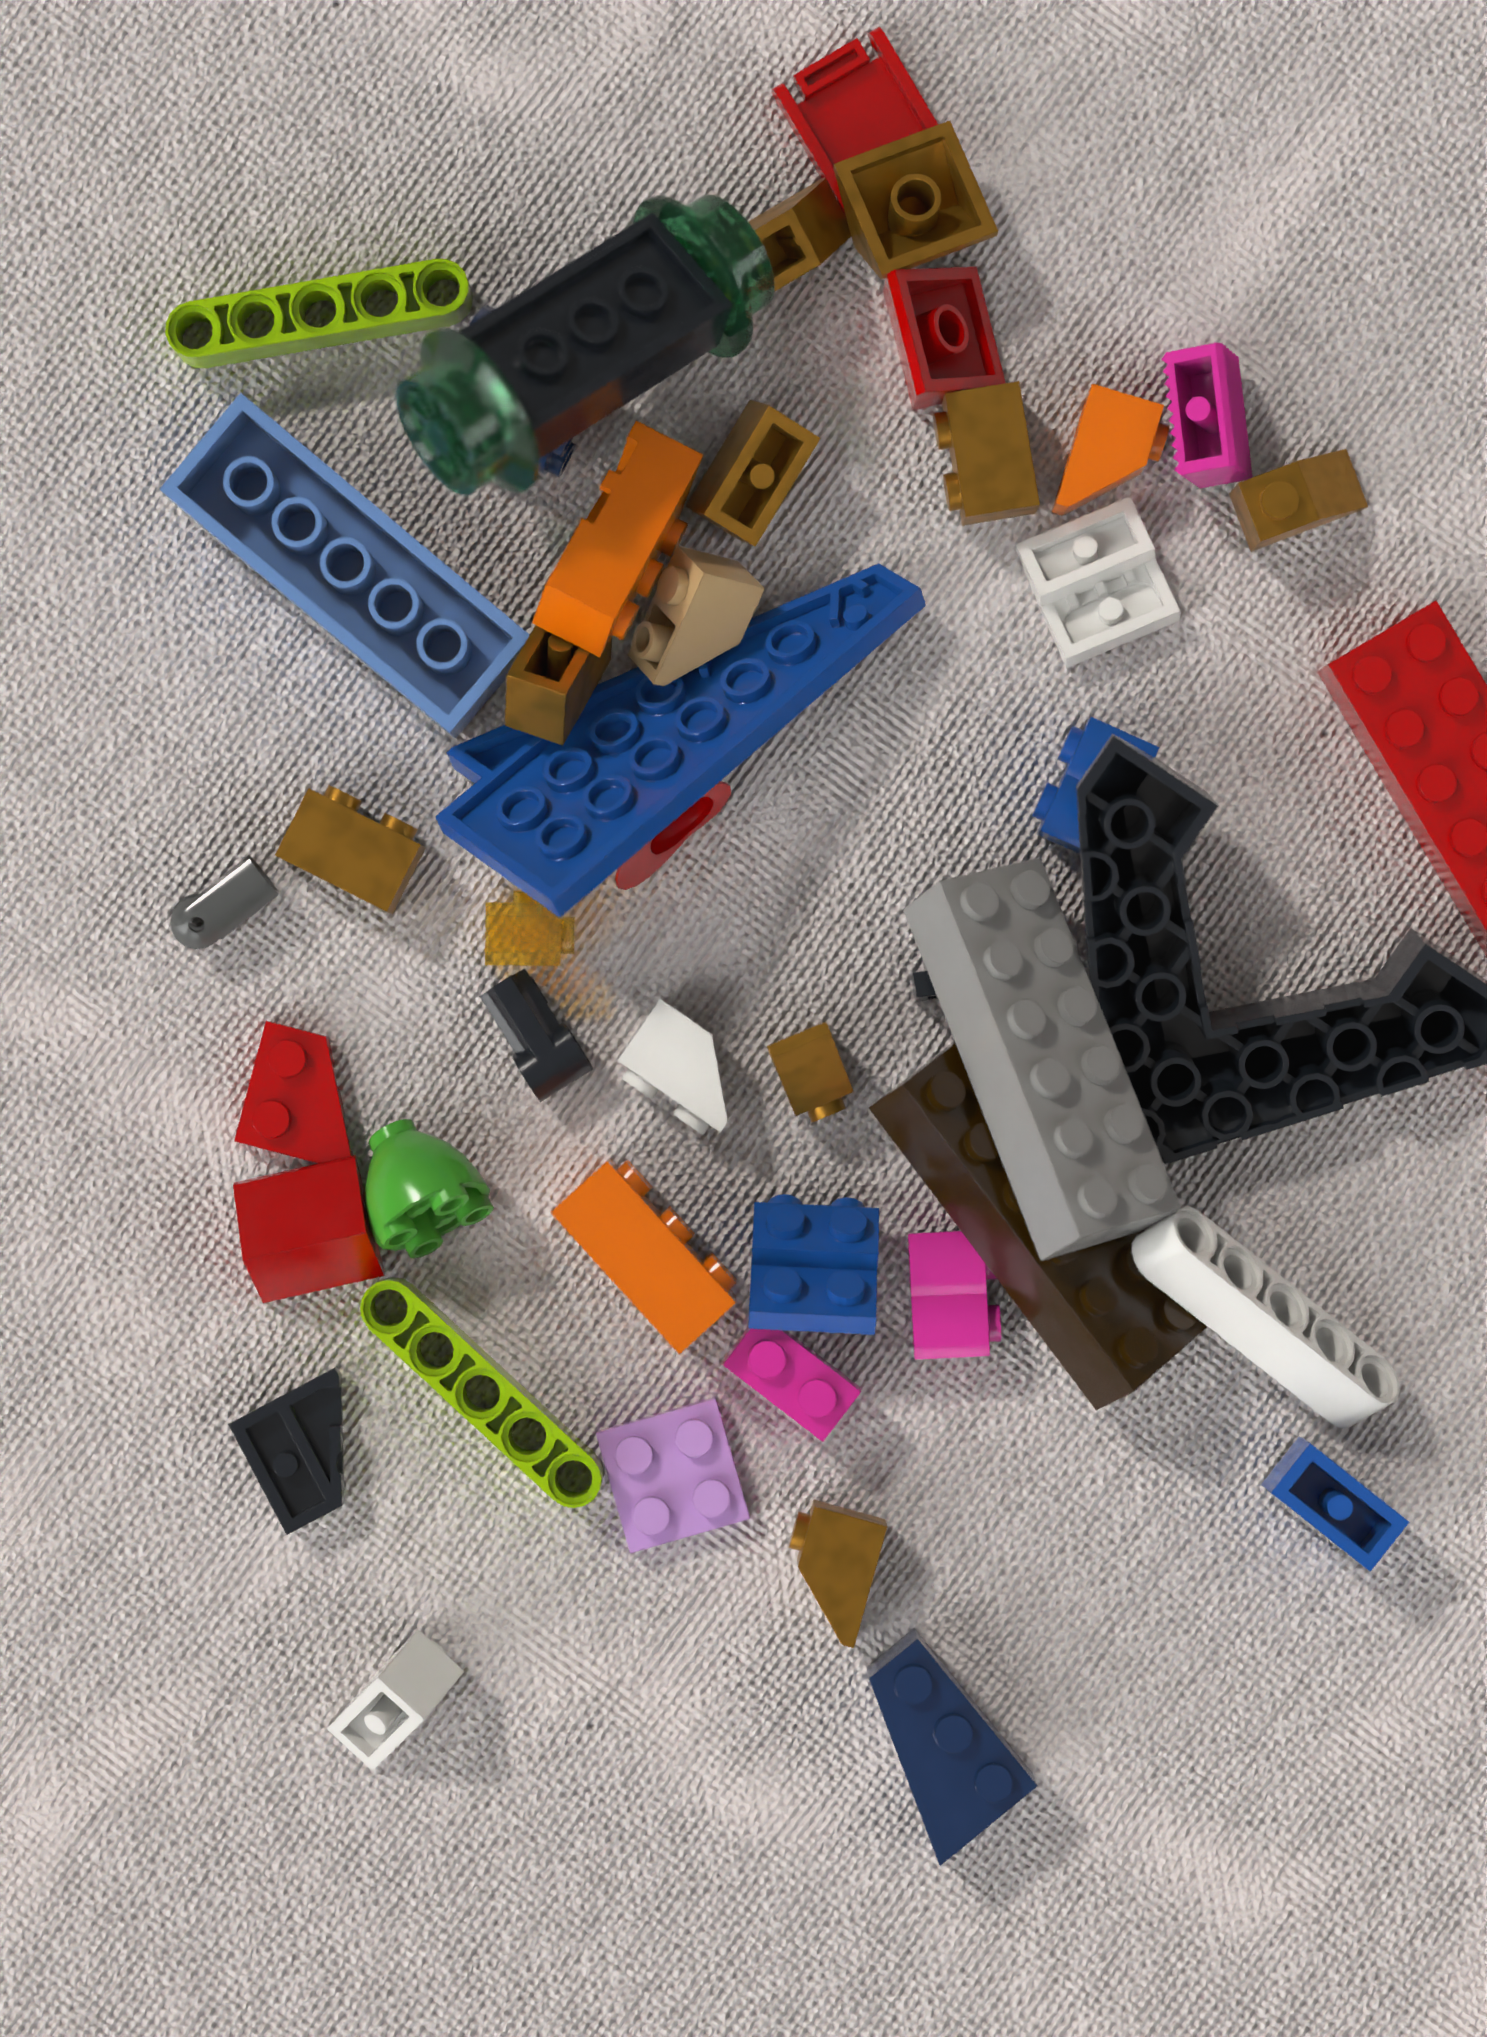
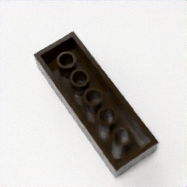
M955 1041L869 1107L870 1111L1095 1410L1136 1391L1207 1328L1204 1323L1147 1280L1137 1268L1132 1255V1242L1137 1235L1145 1230L1050 1259L1040 1260Z

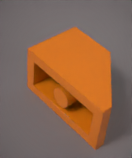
M1092 384L1085 398L1051 513L1064 516L1139 476L1147 465L1148 459L1159 462L1170 428L1169 425L1159 423L1164 405Z

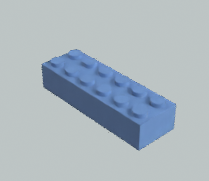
M242 393L236 397L159 489L170 501L454 739L458 737L505 681L507 673L530 636Z

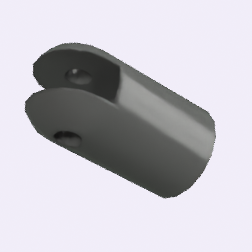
M249 854L200 894H191L182 898L173 909L170 920L171 931L176 940L186 947L192 949L207 948L219 939H224L279 895V891ZM199 917L203 919L204 923L196 926L192 924L191 919Z

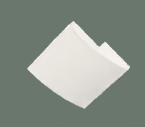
M1130 496L1016 544V550L1030 586L1066 668L1181 620L1179 606L1155 558V547Z

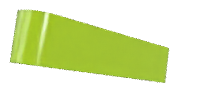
M431 259L188 301L178 305L169 314L166 321L165 335L169 345L186 364L194 368H212L449 327L460 323L469 314L473 305V293L465 271L457 263L448 259ZM444 279L456 282L460 290L457 298L451 304L436 306L427 300V292L436 281ZM389 290L398 296V303L389 315L375 317L366 312V303L374 292ZM317 301H329L336 306L334 319L328 325L321 328L307 325L305 323L307 309ZM258 311H267L273 314L274 325L266 336L250 338L244 335V324L251 314ZM196 322L211 324L213 327L212 336L205 346L198 349H189L183 345L184 332L191 324Z
M397 1277L382 1279L367 1289L361 1299L360 1312L362 1320L368 1329L548 1496L560 1505L570 1508L585 1506L596 1497L602 1485L604 1471L602 1462L595 1452L419 1289L407 1280ZM387 1289L396 1290L403 1295L408 1308L407 1315L402 1322L392 1324L380 1319L376 1313L375 1301L381 1291ZM438 1332L450 1339L454 1352L453 1358L448 1364L442 1366L432 1365L424 1359L420 1347L421 1341L426 1334ZM477 1375H486L494 1379L500 1391L499 1401L494 1406L488 1408H481L472 1404L466 1393L467 1382L470 1378ZM533 1418L542 1424L546 1433L544 1445L535 1450H525L515 1443L511 1432L513 1424L519 1419ZM567 1461H580L587 1465L591 1471L592 1483L584 1491L577 1493L569 1492L559 1483L557 1476L558 1468Z

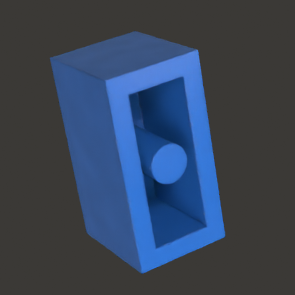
M1300 1436L1261 1484L1370 1572L1410 1523Z

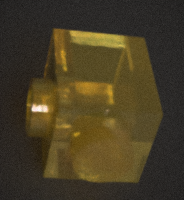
M513 891V903L486 902V966L563 968L564 954H575V917H564L563 915L559 918L523 891Z

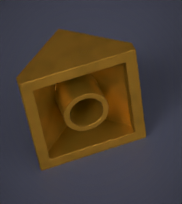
M951 121L834 164V173L854 248L881 280L887 278V274L895 269H911L998 235L996 224Z

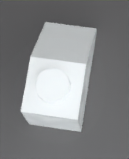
M417 1630L346 1706L327 1730L373 1771L427 1718L465 1671L450 1659L445 1649L437 1643L430 1641L421 1631Z

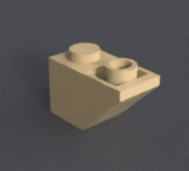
M677 545L668 567L659 576L657 591L644 620L637 626L633 634L632 646L628 656L653 684L665 686L740 644L765 588L736 560Z

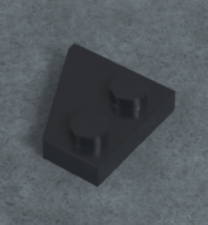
M338 1366L228 1424L286 1535L341 1507L345 1503L342 1374Z

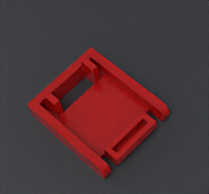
M877 27L868 33L870 44L878 55V58L870 62V58L858 38L794 74L793 81L804 100L801 103L796 104L784 83L772 89L775 101L821 179L826 178L845 217L846 214L834 173L835 163L938 125L881 27Z

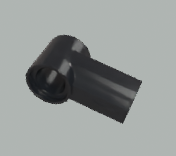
M525 968L479 996L513 1049L514 1053L511 1054V1057L540 1102L593 1070L590 1061L565 1022L559 1023L547 1004V999Z

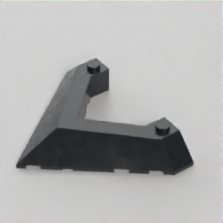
M1113 734L1110 736L1076 786L1088 974L1162 1162L1165 1165L1217 1149V1144L1239 1137L1242 1140L1249 1139L1344 1109L1343 1105L1377 1094L1383 1097L1429 1082L1428 1078L1463 1067L1469 1070L1487 1064V980L1412 928L1409 929L1374 979L1209 1012L1200 971L1202 969L1195 929L1191 919L1186 892V879L1182 858L1216 811L1218 804L1208 792L1157 758Z

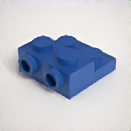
M787 1194L774 1196L768 1202H754L748 1329L875 1335L879 1208L865 1207L859 1200L849 1197L839 1198L833 1201L830 1206L803 1204L797 1197Z

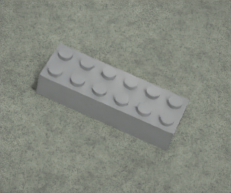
M1041 858L940 880L906 906L903 911L1040 1260L1043 1261L1141 1232L1181 1209Z

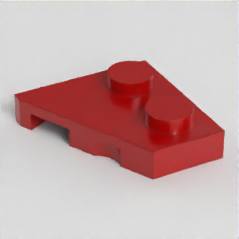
M271 1021L265 1022L234 1139L235 1142L315 1163L354 1156L349 1144L343 1115L345 1112L340 1089L337 1086L334 1072L335 1064L328 1036Z

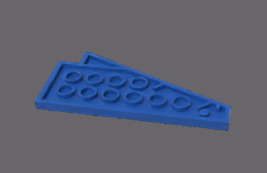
M878 563L751 618L740 644L665 686L653 684L639 667L598 684L564 745L505 725L458 744L446 753L453 768L474 784L435 816L437 822L446 836L561 918L923 609L926 604L921 588Z

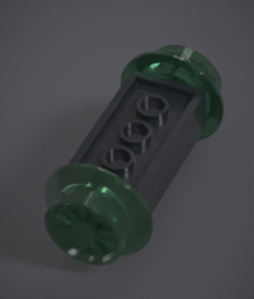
M661 195L653 196L643 201L635 212L633 224L460 331L456 332L447 328H438L425 336L420 350L422 369L401 381L397 386L395 395L402 426L413 448L432 474L447 488L460 495H470L491 481L508 491H526L538 479L540 470L539 459L705 353L708 352L722 358H731L737 356L748 347L753 332L752 315L770 304L775 290L772 266L760 238L746 218L734 206L715 195H703L688 205Z

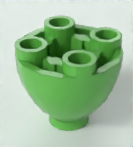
M403 1119L392 1122L379 1129L369 1139L368 1144L373 1152L366 1180L365 1209L369 1227L375 1241L383 1250L398 1251L406 1249L409 1257L413 1259L426 1256L442 1245L443 1239L441 1236L460 1225L469 1226L478 1223L493 1211L494 1207L489 1199L490 1188L467 1157L450 1143L434 1135L418 1131L412 1120Z

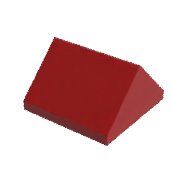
M977 266L895 269L887 274L883 293L913 411L942 404L945 393L1006 383Z
M356 1155L234 1182L233 1190L242 1259L263 1303L385 1276L379 1246L369 1227L365 1209V1190Z

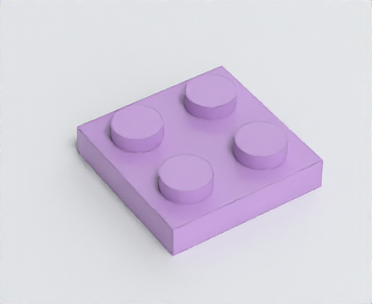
M716 1397L596 1431L630 1553L750 1519Z

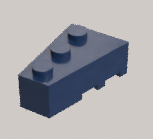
M913 1628L868 1665L866 1669L939 1866H941L1038 1785L1031 1770L921 1635Z

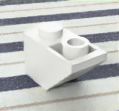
M660 999L617 1060L628 1068L622 1079L650 1099L654 1098L658 1090L679 1103L673 1115L700 1134L704 1135L710 1126L721 1133L728 1123L713 1035Z

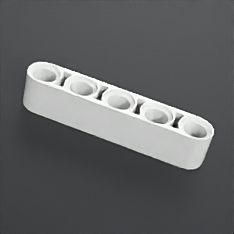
M1183 1207L1135 1237L1132 1242L1133 1259L1137 1268L1147 1280L1331 1424L1339 1428H1348L1397 1400L1400 1394L1398 1377L1391 1364L1383 1356L1198 1210L1192 1207Z

